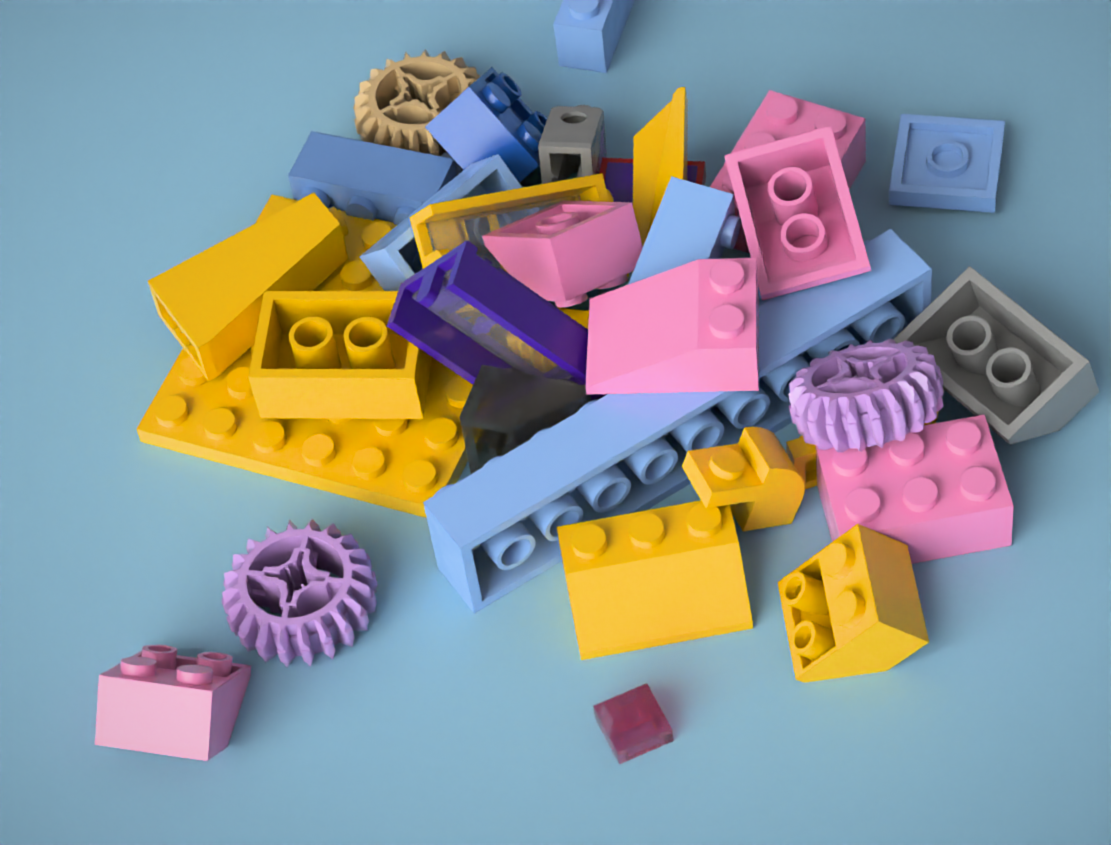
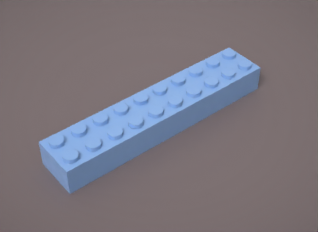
M889 229L872 240L864 241L871 266L870 272L767 299L763 304L759 305V391L607 394L599 400H592L586 403L578 412L551 428H544L538 431L529 441L505 455L490 459L481 469L457 483L442 487L433 497L423 502L438 569L475 614L562 561L557 533L558 526L645 511L691 484L682 468L689 450L736 444L739 442L744 427H762L775 433L792 423L788 407L791 405L788 395L790 393L789 383L797 377L796 373L802 368L810 367V362L814 358L827 357L830 350L840 351L848 348L849 344L858 346L866 344L869 340H872L874 343H882L887 339H894L931 304L932 268L892 229Z

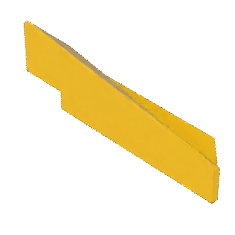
M685 87L677 88L672 100L634 136L633 209L642 246H644L671 176L687 181L688 99Z

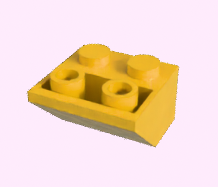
M856 524L777 582L795 678L798 681L806 683L888 671L929 643L908 546L865 526Z

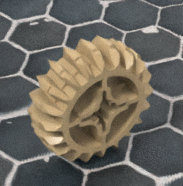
M426 49L419 57H410L405 52L404 58L401 61L395 62L386 59L384 70L371 69L369 80L360 82L359 95L354 97L355 104L353 108L356 117L354 122L357 134H360L361 140L365 142L442 156L447 151L425 126L480 77L477 74L476 68L465 65L462 57L451 60L445 51L436 57H431Z

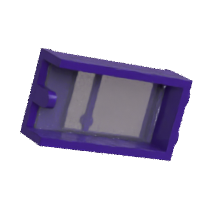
M468 240L401 283L387 327L539 430L560 419L570 417L586 403L596 399L599 400L607 395L586 394L588 329L500 267L495 268L492 266V262L487 258L482 259L476 255L478 247Z

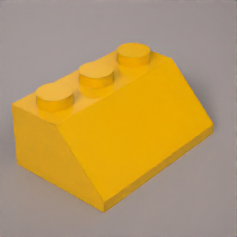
M699 500L557 527L562 564L581 660L753 629L740 546L730 505L706 509L703 502Z

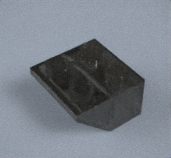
M482 365L459 416L471 474L481 469L490 459L503 456L529 441L538 431L544 428H551L578 412L583 405L591 401V396L586 394V386L568 379L556 380L526 374L515 368L502 369Z

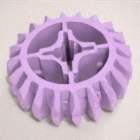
M887 339L882 343H874L872 340H869L863 345L854 346L849 344L848 348L840 351L830 350L827 357L814 358L810 362V367L800 369L796 373L797 377L789 383L790 393L788 395L791 405L788 407L792 422L797 426L798 434L803 436L805 443L816 444L818 449L827 450L834 447L837 452L841 453L849 448H857L862 452L866 447L878 445L883 448L884 443L893 440L903 441L906 434L919 433L924 429V423H930L937 418V411L944 406L942 398L944 394L943 379L940 367L936 366L934 355L929 354L926 347L914 346L911 341H903L896 344L893 339Z
M313 519L304 529H297V526L289 520L286 531L276 534V532L267 527L266 539L264 541L258 542L248 539L246 547L248 554H233V570L224 573L225 579L223 582L225 591L222 592V604L225 613L228 614L226 619L230 630L236 636H239L241 644L246 647L247 651L257 649L258 655L265 662L278 654L280 662H283L288 667L296 656H302L303 661L311 667L314 654L324 651V654L333 659L335 653L334 646L336 644L342 643L353 647L355 639L353 631H367L369 622L367 614L376 612L377 600L375 593L378 587L376 575L371 570L372 564L368 553H365L364 549H359L358 542L353 538L352 534L342 536L334 523L321 531L319 525ZM330 572L337 575L339 578L331 577ZM259 607H269L272 613H279L282 616L271 615Z

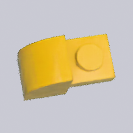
M744 427L739 442L736 444L689 450L682 464L684 472L705 508L730 505L731 512L743 532L792 524L805 492L804 481L782 444L772 431L762 427Z

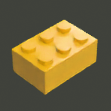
M264 291L248 375L260 418L423 419L432 357L387 327L398 291Z

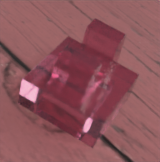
M647 683L593 706L595 719L619 764L674 741L672 728Z

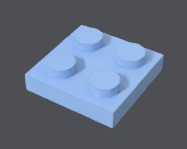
M901 114L889 187V205L995 213L1005 135V121Z

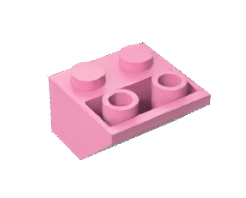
M157 644L143 646L142 651L131 657L121 659V663L99 675L95 745L209 761L228 747L251 677V665L232 663V656L225 653L204 652L198 654L197 658L177 655V648L173 646Z

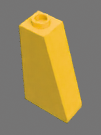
M313 192L148 280L158 315L208 382L222 374L254 345L264 291H313L348 259L344 236L348 235L349 232L342 215L335 207L328 209Z

